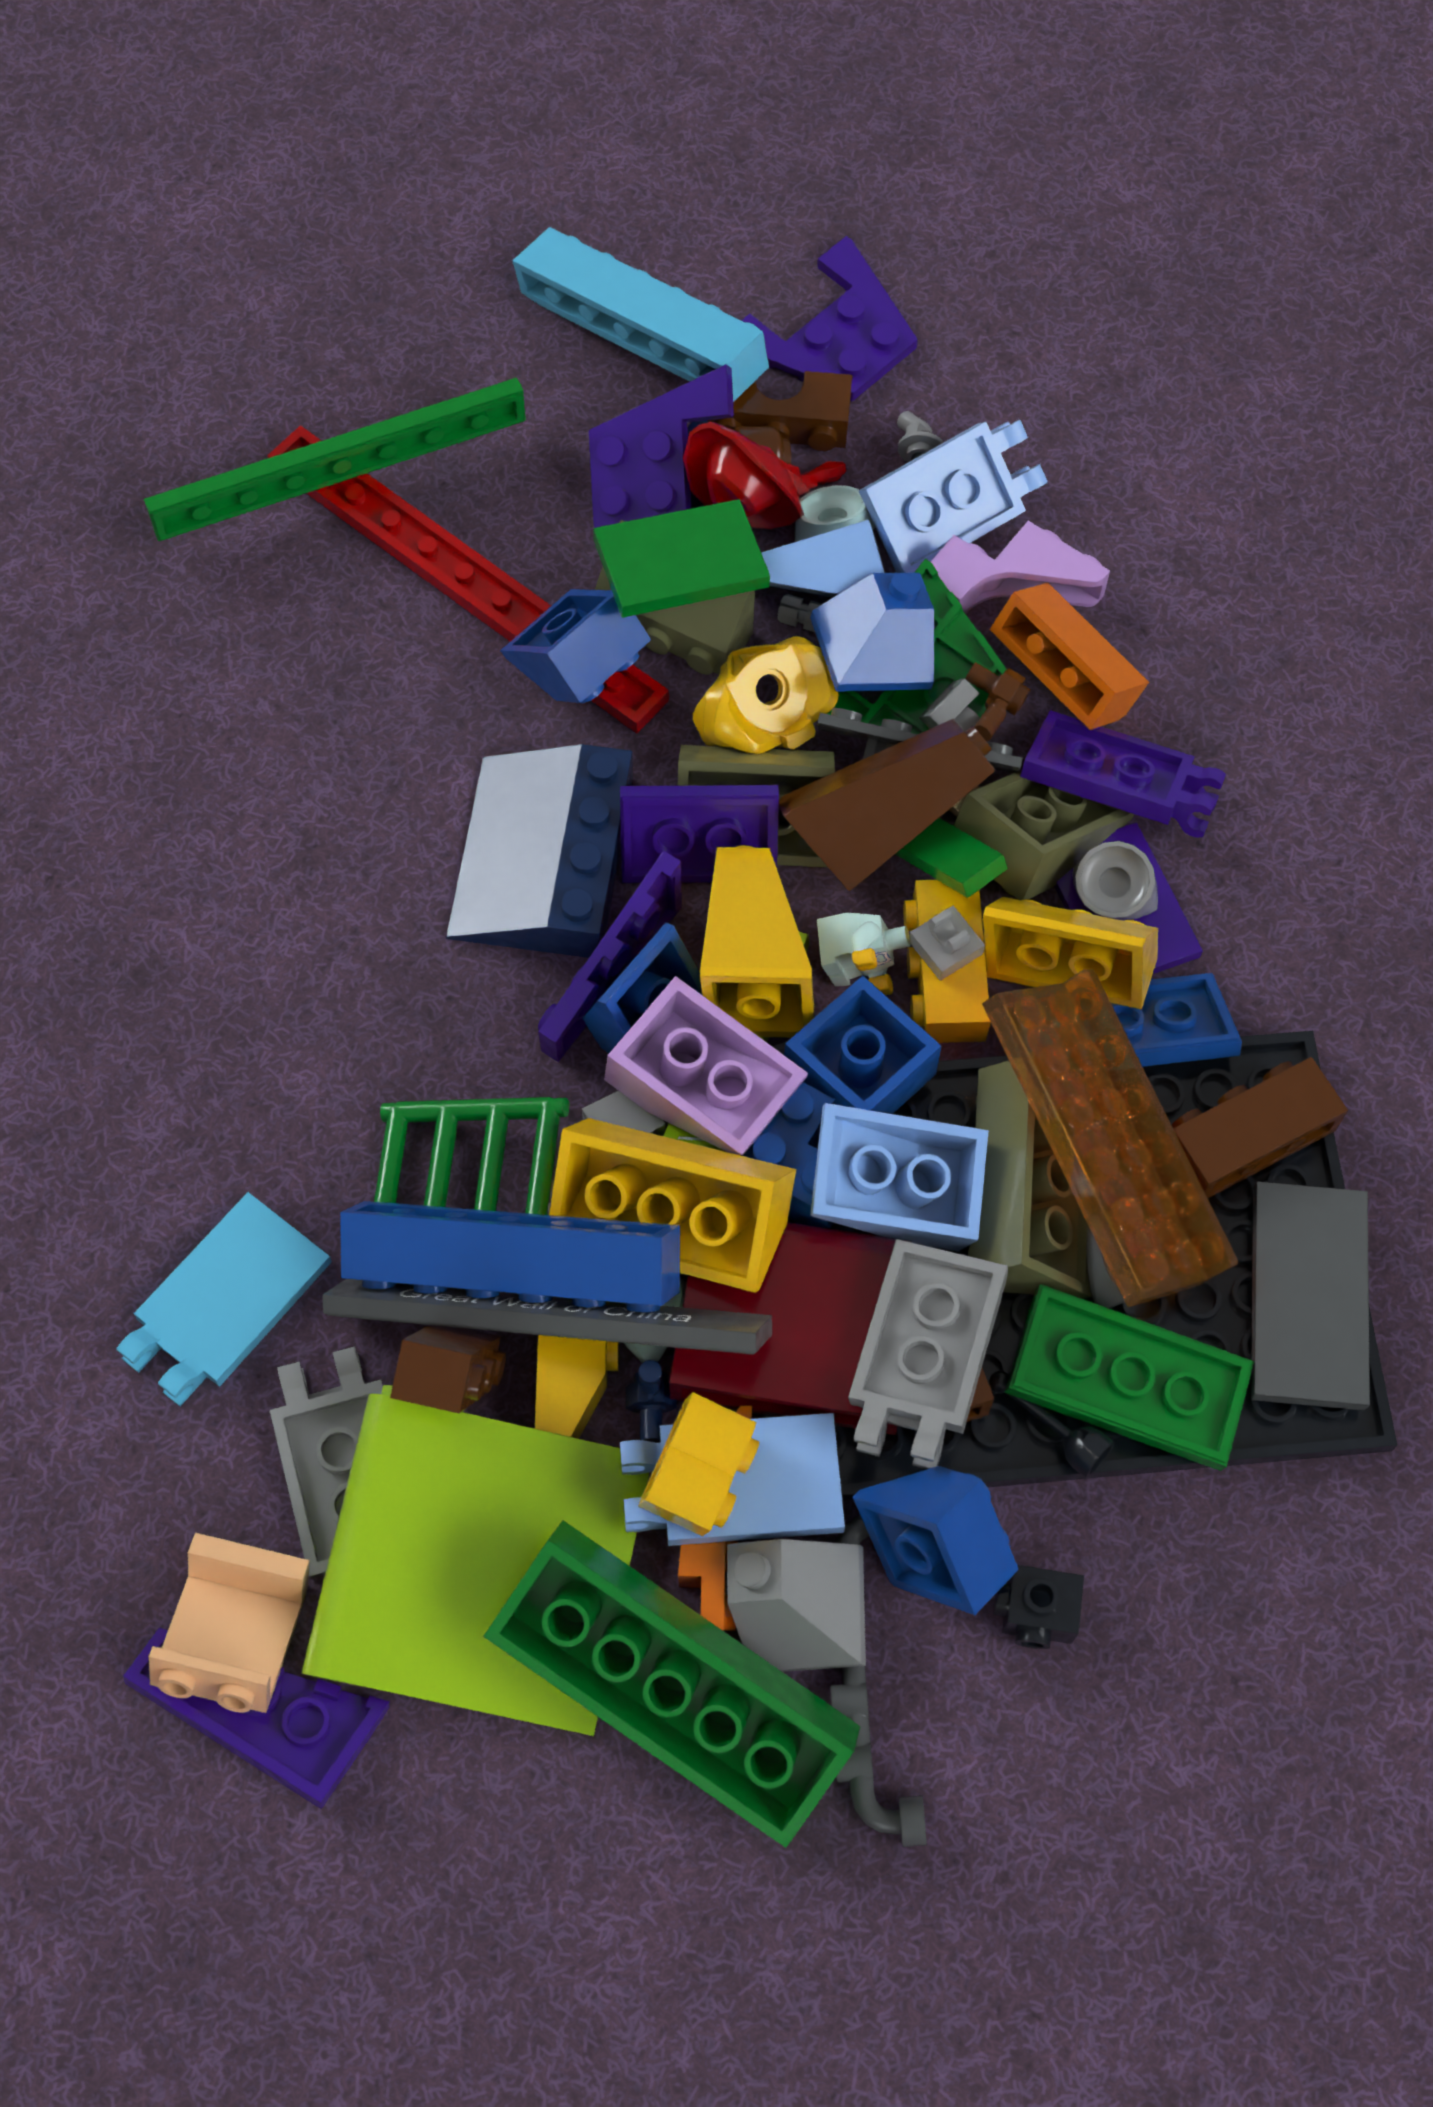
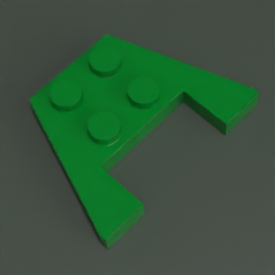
M926 558L914 573L921 574L934 607V626L936 628L934 629V683L932 688L924 690H885L874 704H871L855 691L838 692V701L834 707L862 714L861 722L881 726L882 719H891L912 725L911 733L920 734L929 730L919 717L953 681L966 678L975 662L998 676L1003 675L1007 670L981 632L977 631L962 609V605L953 592H950L943 583L936 568ZM971 684L979 694L967 706L981 718L986 711L985 702L989 694Z

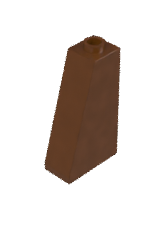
M951 719L784 795L779 799V808L786 820L850 892L995 772V768L985 758L993 749L973 725L964 732L956 721Z

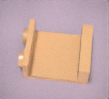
M195 1533L188 1550V1578L162 1648L152 1646L149 1654L150 1685L156 1686L165 1694L176 1698H189L193 1695L217 1701L220 1706L233 1712L244 1713L254 1710L267 1713L307 1592L309 1560Z

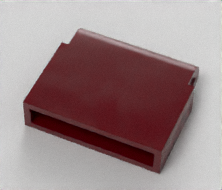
M787 1222L760 1290L756 1293L688 1275L683 1308L772 1315V1336L755 1354L676 1347L669 1382L670 1399L685 1401L694 1392L728 1409L738 1410L740 1406H752L753 1413L778 1417L834 1413L835 1426L856 1429L863 1408L850 1405L848 1396L896 1239ZM887 1423L886 1434L895 1435L897 1425Z

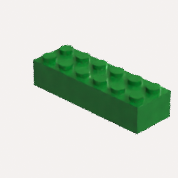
M562 1520L547 1540L483 1636L785 1848H787L855 1750L860 1725L564 1520Z

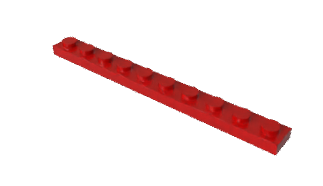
M300 425L271 451L267 457L271 458L322 440ZM368 473L306 493L510 642L551 607L549 603ZM632 665L623 671L615 672L603 683V691L591 700L637 734L669 701V690L638 667Z

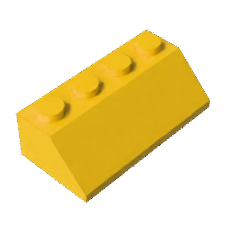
M587 1118L562 1129L549 1215L680 1225V1273L756 1293L760 1290L788 1222L796 1169Z

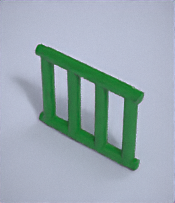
M528 1097L382 1103L380 1116L382 1121L386 1122L374 1202L396 1203L408 1123L436 1122L424 1206L446 1207L458 1121H486L474 1209L496 1211L509 1120L538 1119L525 1213L548 1215L560 1117H567L569 1114L570 1103L568 1098Z

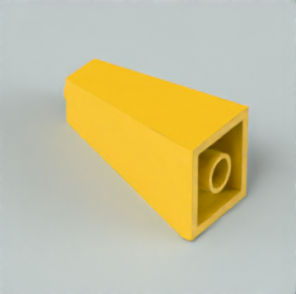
M747 845L717 847L700 967L702 996L758 1037L792 1038L815 1018L812 968L770 848H754Z

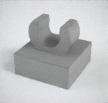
M965 678L953 681L923 712L919 719L929 729L954 719L965 732L972 725L975 726L980 719L967 706L979 692Z
M954 905L911 931L909 936V943L940 981L981 956L985 948L983 941Z

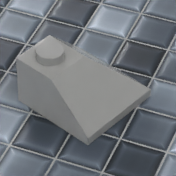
M788 1539L727 1544V1603L744 1646L782 1672L866 1666L863 1546Z

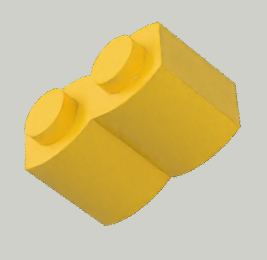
M692 1392L685 1399L675 1419L638 1506L700 1536L710 1532L713 1525L722 1528L733 1509L737 1495L729 1492L736 1471L743 1474L747 1472L759 1447V1441L751 1438L757 1422Z

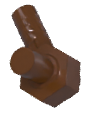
M975 662L965 679L989 694L985 702L986 711L974 726L986 742L992 738L1005 720L1006 712L1013 716L1018 713L1031 689L1023 685L1026 678L1010 668L1003 675L998 676Z

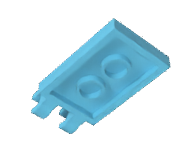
M247 1192L136 1310L134 1315L144 1326L127 1335L117 1347V1351L123 1355L122 1360L138 1373L161 1348L178 1361V1364L171 1367L162 1376L158 1384L164 1389L163 1393L178 1406H181L206 1377L220 1387L332 1262L331 1257Z

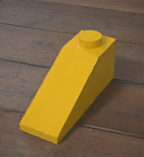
M538 1335L535 1429L577 1439L580 1438L607 1388V1371H618L619 1342Z

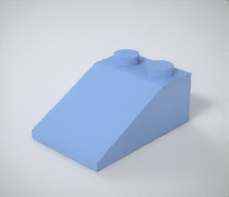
M869 520L761 552L770 574V587L821 596L835 597L872 573H885Z
M825 1103L822 1107L810 1216L882 1237L908 1240L915 1244L959 1252L978 1241L989 1130Z

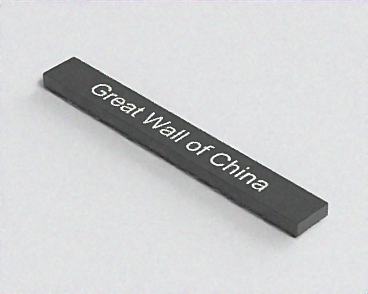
M345 1279L323 1294V1313L327 1314V1316L743 1354H755L772 1336V1315L672 1306H660V1310L654 1312H632L626 1309V1303L606 1301V1305L601 1307L584 1308L572 1305V1298L553 1297L548 1302L527 1303L518 1300L517 1293L500 1292L498 1296L492 1298H472L466 1296V1289L447 1287L445 1292L425 1294L415 1292L413 1284L396 1283L391 1288L369 1289L362 1286V1280Z

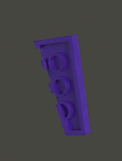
M663 850L587 962L576 973L558 1004H552L541 1017L538 1024L541 1051L555 1061H560L587 1027L582 1019L660 928L665 923H670L681 910L682 886L681 861Z
M159 1628L123 1675L125 1684L320 1809L328 1801L390 1707L389 1701L370 1695L368 1698L352 1694L343 1691L342 1686L318 1679L315 1682L287 1673L283 1667L281 1668L267 1713L254 1710L244 1713L233 1712L220 1706L217 1701L193 1695L189 1698L169 1696L158 1687L150 1685L149 1654L152 1646L162 1648L168 1632L166 1629Z

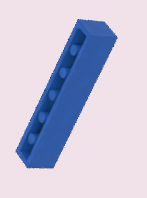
M363 1201L340 1212L341 1278L362 1280V1286L369 1289H386L394 1287L396 1283L413 1284L415 1292L434 1294L447 1291V1287L466 1289V1296L472 1298H492L498 1296L500 1292L517 1293L518 1300L527 1303H543L551 1301L553 1297L572 1298V1305L584 1308L601 1307L606 1305V1301L626 1303V1309L632 1312L658 1311L660 1306L680 1293V1225Z

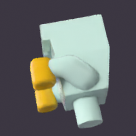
M848 912L817 919L821 966L830 977L834 986L850 985V979L864 975L869 976V981L884 995L893 993L892 980L890 975L886 974L888 967L894 965L893 950L911 946L909 943L910 935L906 926L888 929L880 915Z

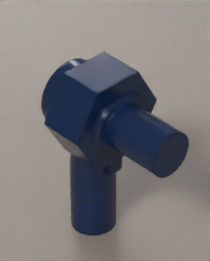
M647 1360L640 1365L639 1372L634 1374V1382L626 1386V1409L634 1413H640V1440L661 1443L660 1425H662V1413H667L677 1408V1400L670 1399L668 1374L662 1372L659 1363L654 1360Z

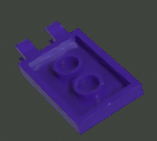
M1050 710L1024 760L1020 777L1166 825L1169 824L1172 817L1177 820L1187 835L1202 838L1209 822L1196 818L1193 812L1211 815L1219 795L1207 792L1203 786H1211L1221 790L1226 774L1217 768H1203L1193 765L1195 756L1104 727L1089 730L1079 719Z

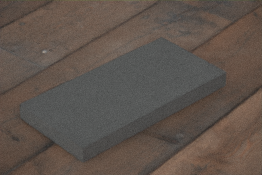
M1256 1182L1253 1188L1251 1360L1254 1361L1251 1372V1400L1366 1410L1370 1405L1368 1191Z

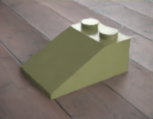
M1022 770L969 792L965 797L954 827L1004 855L1008 869L994 880L1001 885L1005 892L1015 896L1018 900H1024L1053 888L1057 881L1068 873L1089 850L1100 845L1118 828L1124 827L1133 819L1135 814L1020 777Z

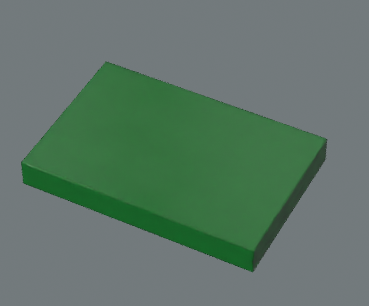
M740 499L594 528L593 540L621 618L769 588L770 574Z

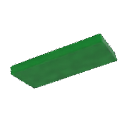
M1040 1284L1033 1296L1005 1393L1222 1471L1228 1464L1254 1361Z

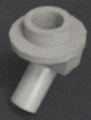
M904 411L898 417L897 425L905 431V435L898 443V453L903 460L910 462L944 443L942 439L932 433L928 423L910 411Z

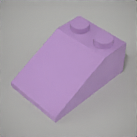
M675 976L608 1054L604 1080L648 1113L726 1152L743 1156L807 1078L808 1072Z

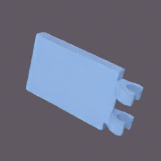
M1017 420L1012 424L1006 422L991 431L987 422L978 423L859 490L861 498L897 573H914L925 558L931 562L953 535L967 543H971L1026 511L1020 497L1043 486L1048 481L1040 464L1032 468L1025 466L1010 475L1001 452L1028 438L1021 420Z
M834 1413L750 1419L757 1422L751 1438L759 1441V1447L747 1472L743 1474L736 1471L729 1492L737 1495L733 1509L722 1528L713 1525L710 1532L700 1536L639 1507L641 1497L624 1499L626 1532L667 1529L668 1546L844 1533L845 1522ZM660 1425L661 1443L645 1440L620 1442L622 1475L653 1472L673 1425Z

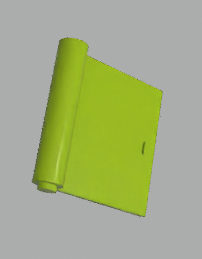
M383 1385L381 1394L372 1393L368 1396L301 1674L594 1736L598 1716L483 1636L562 1520L630 1566L637 1532H626L624 1499L642 1497L647 1485L649 1472L637 1475H622L620 1448L461 1412L459 1414L392 1399L390 1396L393 1386Z

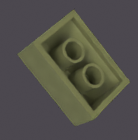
M603 567L595 590H611ZM755 590L636 615L651 638V641L645 646L657 654L665 655L670 652L686 659L688 665L701 674L709 675L712 672L720 674V667L727 661L728 655L735 650L744 648L753 634Z
M681 745L678 760V786L778 785L780 799L792 791L834 773V752L771 749L761 754H753L732 747ZM779 808L777 865L827 867L786 820Z

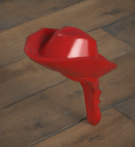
M714 422L700 424L690 431L683 455L691 492L704 506L740 499L751 528L773 529L794 523L804 515L799 496L809 493L811 488L818 487L819 484L838 481L846 472L844 462L827 461L801 474L799 467L779 459L770 447L759 445L740 432Z

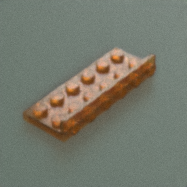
M1092 968L1083 969L1064 983L996 993L983 1002L982 1005L1127 1307H1133L1199 1286L1236 1266L1238 1263L1237 1257L1095 970Z

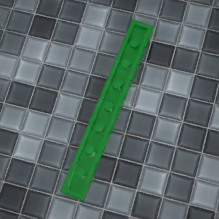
M516 377L145 498L144 502L157 540L163 541L526 421L523 388Z

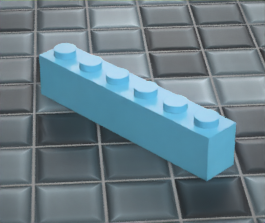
M549 227L512 260L521 293L535 303L688 381H692L725 364L732 368L733 402L769 368L763 331L759 330L755 325L726 314L717 306L708 305L686 294L678 287H671L651 277L643 270L630 267L616 260L612 255L602 253L582 243L574 236H567Z

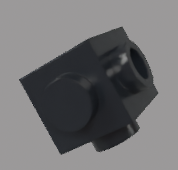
M1017 1565L1019 1570L995 1594L993 1615L1004 1617L1002 1633L1015 1635V1644L1032 1649L1050 1648L1051 1641L1072 1644L1079 1634L1084 1575Z

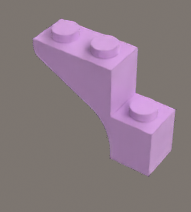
M1030 521L1026 522L995 560L988 556L978 545L969 544L953 535L931 561L943 583L950 592H953L962 605L965 614L984 601L998 597H1011L1015 591L1044 583H1049L1070 605L1092 607L1104 596L1110 570L1103 567L1096 558L1082 554L1061 541L1052 531L1041 529Z

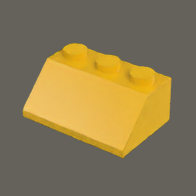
M1001 897L986 906L983 913L987 977L1142 1009L1157 962V927L1147 926L1135 920L1122 921L1097 916L1085 910H1067L1042 905L1037 901L1029 899L1017 900Z

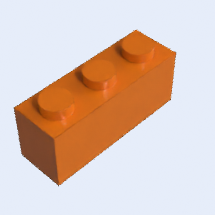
M1049 583L1013 592L989 629L1089 730L1116 722L1127 715L1149 683Z

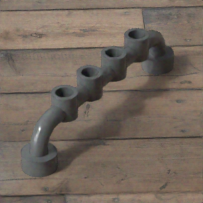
M861 1516L854 1518L845 1525L844 1533L839 1534L835 1543L859 1545L865 1538L870 1537ZM865 1666L842 1667L843 1684L831 1685L832 1707L860 1725L855 1750L837 1775V1782H850V1795L854 1810L866 1825L879 1833L902 1835L903 1847L927 1846L923 1795L899 1797L900 1809L898 1810L886 1809L876 1800Z

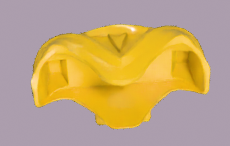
M794 636L776 644L751 646L731 652L728 655L727 661L721 665L717 680L697 704L693 713V722L703 742L708 746L732 747L753 754H761L775 747L794 750L815 736L816 730L813 723L818 721L820 713L827 714L835 707L838 701V692L835 691L821 648L815 646L806 638ZM769 674L776 679L779 688L776 699L764 704L757 697L756 685L762 676Z

